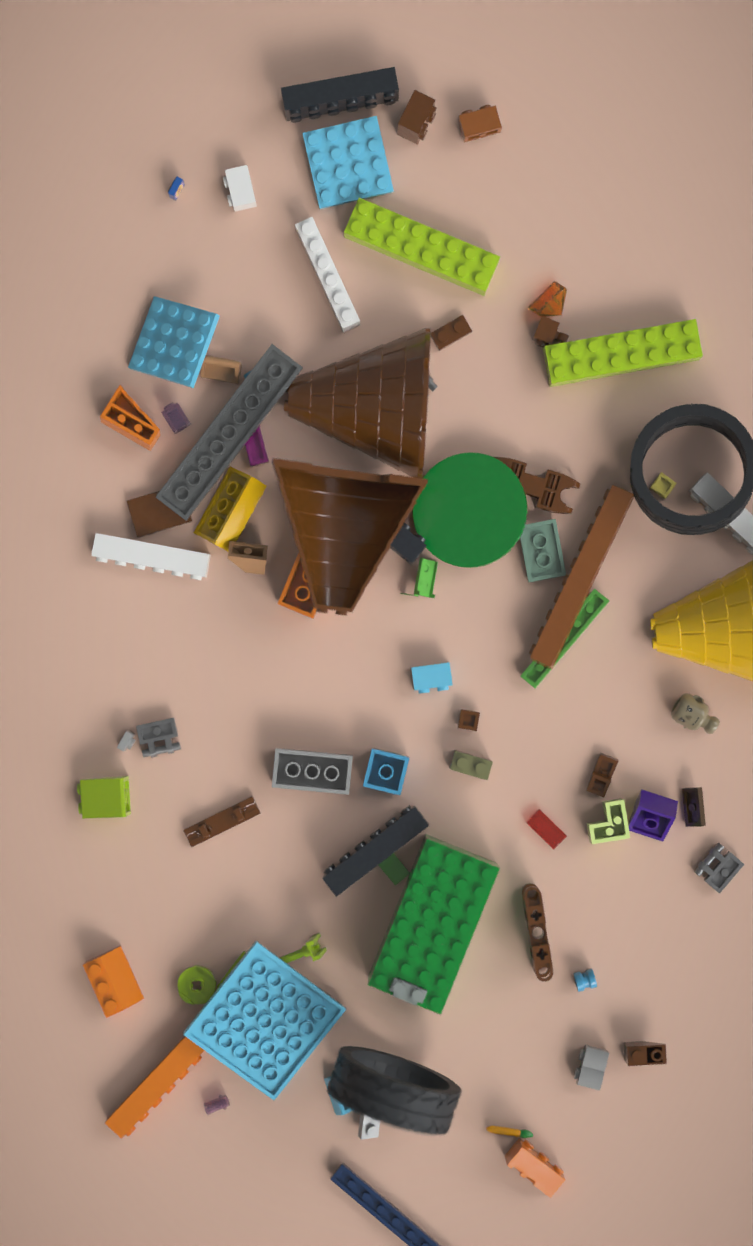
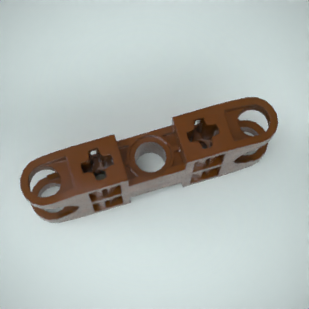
M494 457L506 464L514 473L516 466H518L516 476L520 480L525 494L538 498L535 508L551 513L572 514L573 509L562 502L560 493L564 489H579L581 484L578 481L551 470H547L544 478L525 473L527 466L525 462L505 457Z
M528 883L522 888V900L528 929L532 966L537 978L542 982H546L553 977V966L545 924L542 894L535 884ZM530 890H536V894L533 897H527V894ZM537 927L542 928L540 936L535 937L532 935L533 929ZM543 967H546L547 971L543 974H540L539 970Z

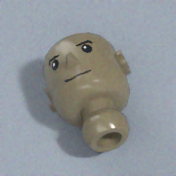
M683 694L677 700L671 712V716L676 723L690 730H697L701 726L706 733L713 734L720 723L717 717L708 715L709 708L698 695Z

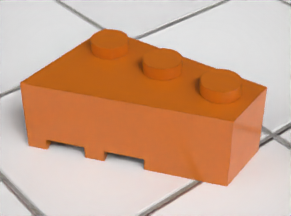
M119 385L100 415L101 423L151 451L160 437V429L124 391L123 387Z
M519 1138L505 1154L507 1166L511 1169L513 1167L520 1172V1176L528 1178L535 1187L551 1198L565 1181L564 1171L556 1164L552 1166L548 1162L549 1158L542 1152L538 1154L534 1151V1146L525 1139L523 1141Z

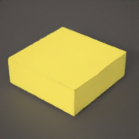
M661 472L650 489L666 499L677 483Z

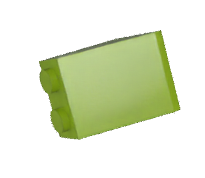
M129 776L81 779L80 783L77 784L78 795H81V803L78 804L79 814H82V819L127 817L131 814Z

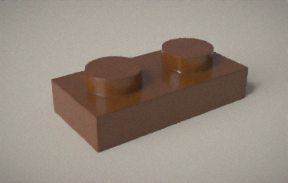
M461 315L433 331L430 336L438 350L441 351L472 333V329L465 317Z

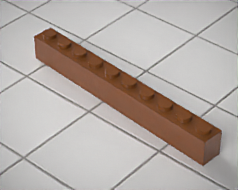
M612 485L611 489L606 490L603 496L605 502L602 507L599 506L596 510L595 517L597 518L595 523L589 525L586 532L589 535L586 541L582 540L578 549L581 552L578 558L574 557L570 565L572 571L570 575L566 574L564 577L562 592H557L554 599L556 604L553 610L549 609L545 618L548 621L545 627L541 626L537 634L539 640L537 644L533 643L529 651L532 661L551 670L634 499V494Z

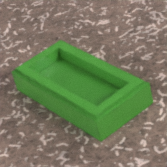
M394 853L378 865L395 886L410 874Z

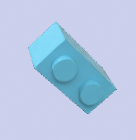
M450 662L411 668L414 691L418 690L419 694L430 692V688H437L438 691L449 690V686L453 685Z

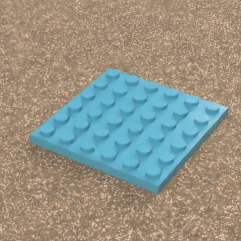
M255 941L188 1025L183 1035L269 1098L275 1100L346 1011V1008L258 941Z

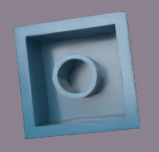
M372 748L363 787L401 795L409 757Z

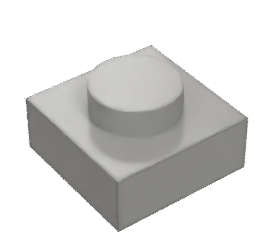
M129 730L126 731L117 748L123 752L127 748L130 750L136 741L134 739L135 734Z

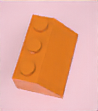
M121 946L92 958L83 964L106 1018L144 999Z

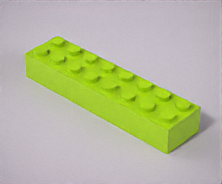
M358 198L344 231V238L482 296H485L500 260V256L362 198Z
M696 319L553 344L543 348L549 387L698 361L703 357Z

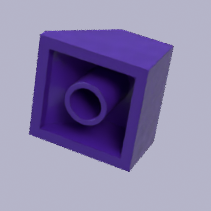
M641 789L628 823L629 831L663 842L676 819L678 801Z

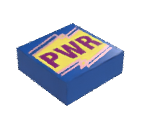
M178 176L174 179L168 191L170 198L175 201L185 185L183 179Z

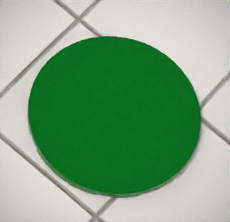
M460 453L440 461L424 476V479H428V483L413 507V520L416 532L426 540L425 544L428 551L445 563L465 568H477L492 564L511 551L523 533L528 510L524 488L516 474L506 464L482 453Z

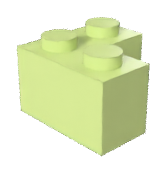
M622 798L602 801L605 820L586 823L591 844L630 838L625 802Z

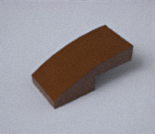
M600 753L586 791L604 798L619 762L618 759Z

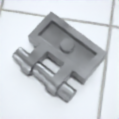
M175 718L136 726L140 745L148 743L149 749L142 750L143 758L149 756L153 758L157 757L158 754H172L176 750H181L180 742L172 743L171 740L173 737H178ZM165 739L166 745L155 747V741Z
M720 843L709 850V855L697 864L698 867L694 871L699 877L704 871L709 874L704 881L719 894L745 865L729 851L725 856H722L720 852L725 847ZM716 858L720 862L712 870L709 865Z

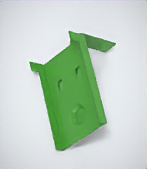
M420 558L414 595L400 594L435 598L433 588L438 562Z

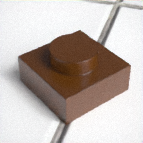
M461 709L458 728L477 731L480 712Z

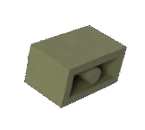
M455 750L450 770L488 780L493 762Z

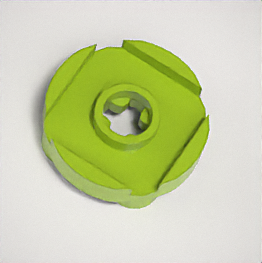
M199 965L189 967L182 972L178 979V993L182 1000L188 1004H204L215 993V977L206 967ZM200 981L202 988L194 990L192 982Z

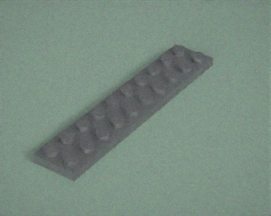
M271 344L157 494L156 498L187 521L303 367Z

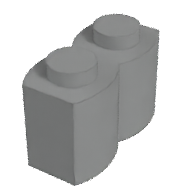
M585 1045L584 1049L581 1048L578 1060H581L579 1068L576 1067L574 1073L577 1085L600 1091L609 1057L608 1050Z

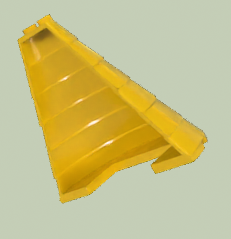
M753 560L654 613L653 618L650 619L651 630H654L655 637L652 638V648L673 657L683 658L702 666L705 665L721 672L753 681Z

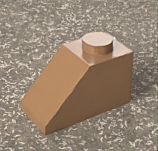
M229 541L228 559L245 573L264 575L268 545Z

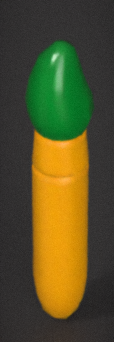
M488 1126L486 1128L488 1132L521 1138L533 1137V1133L526 1129L519 1130L500 1126Z

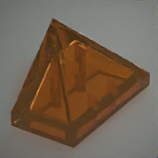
M554 281L528 309L539 317L561 316L567 289Z

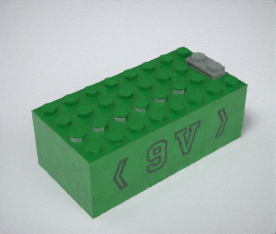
M425 834L368 975V985L441 1015L500 870L498 864Z

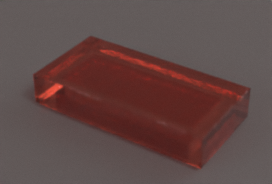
M540 809L526 822L553 850L567 837Z

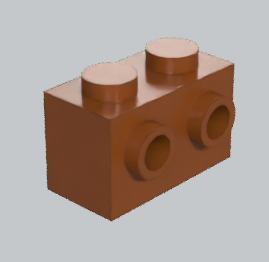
M484 105L479 108L480 110L473 112L472 110H466L459 115L458 123L464 143L501 133L502 126L496 105Z

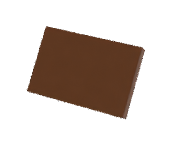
M160 491L127 500L138 538L193 522L192 517L190 516L186 521L158 500L156 496Z

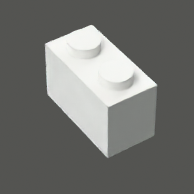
M244 165L225 170L226 176L223 177L225 188L230 190V195H227L229 206H233L235 212L257 207L248 166Z

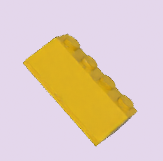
M230 466L193 533L228 551L229 541L237 542L267 485Z

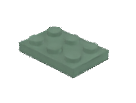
M556 519L525 524L520 542L528 583L566 576Z

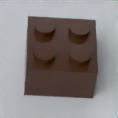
M414 90L398 122L397 135L417 145L420 139L424 140L428 132V123L432 124L436 116L437 107H435V99Z

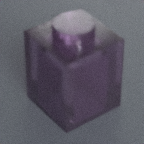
M173 402L164 407V411L161 412L174 434L192 425L178 402L176 404Z

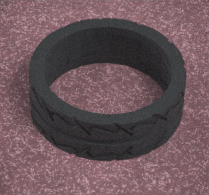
M684 404L660 413V415L655 416L645 425L636 439L631 453L630 483L635 500L652 522L668 531L681 535H702L715 532L727 526L742 513L753 492L752 437L736 417L724 410L722 411L720 408L707 404ZM683 426H703L721 433L731 441L740 455L744 471L742 487L734 499L723 508L704 515L677 513L664 507L657 501L647 488L643 477L642 465L649 448L664 433Z
M357 1046L341 1047L334 1065L335 1070L332 1071L327 1087V1093L334 1100L363 1116L396 1128L427 1135H444L448 1133L454 1117V1110L457 1108L462 1092L461 1088L454 1081L428 1067L393 1054Z

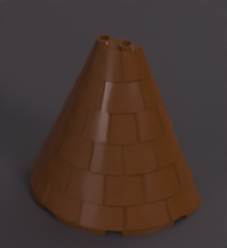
M424 328L411 335L379 345L361 354L358 353L342 361L334 362L318 370H312L297 376L285 391V393L289 394L288 400L284 402V412H288L289 417L309 427L311 426L353 449L356 448L398 471H402L411 477L423 478L429 388L430 328Z
M272 458V465L279 482L278 485L301 557L300 561L308 581L307 585L314 608H316V612L328 613V610H335V614L347 616V612H353L365 588L390 549L392 541L428 483V479L394 474L364 473L313 466L312 463Z

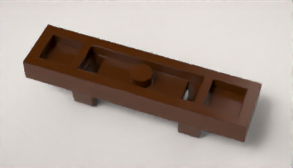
M253 796L183 831L192 848L261 814Z

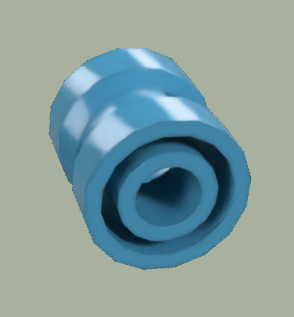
M592 968L587 969L584 973H573L578 992L584 991L586 987L591 989L597 988Z

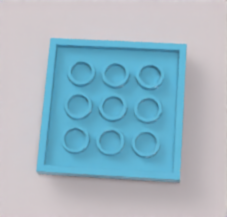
M377 116L302 133L320 209L354 202L358 198L367 199L394 192Z
M154 296L128 368L194 388L220 316L213 312Z

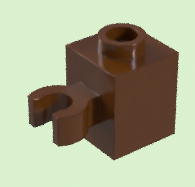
M542 316L532 340L535 341L537 346L544 348V346L551 345L553 340L559 343L567 342L569 335L557 331L559 322Z

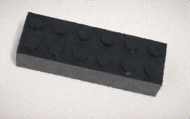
M395 67L281 87L286 120L292 123L300 122L303 118L308 117L310 119H317L325 114L334 116L346 110L347 112H355L358 108L363 107L372 109L379 104L393 105L396 103L395 101H399V86Z
M407 806L401 811L402 816L398 819L395 817L385 823V829L382 831L377 829L370 835L371 839L368 842L363 840L355 846V852L352 854L347 852L339 859L340 863L338 865L332 864L324 870L325 875L322 879L336 897L429 826V823L416 806Z

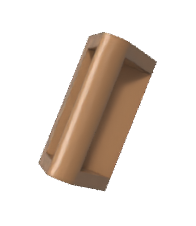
M206 355L201 367L200 376L201 378L239 385L242 365L239 361Z

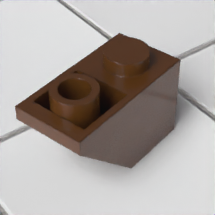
M646 1041L624 1042L625 1062L628 1066L667 1064L666 1044Z

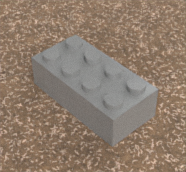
M276 748L272 787L349 795L353 755Z

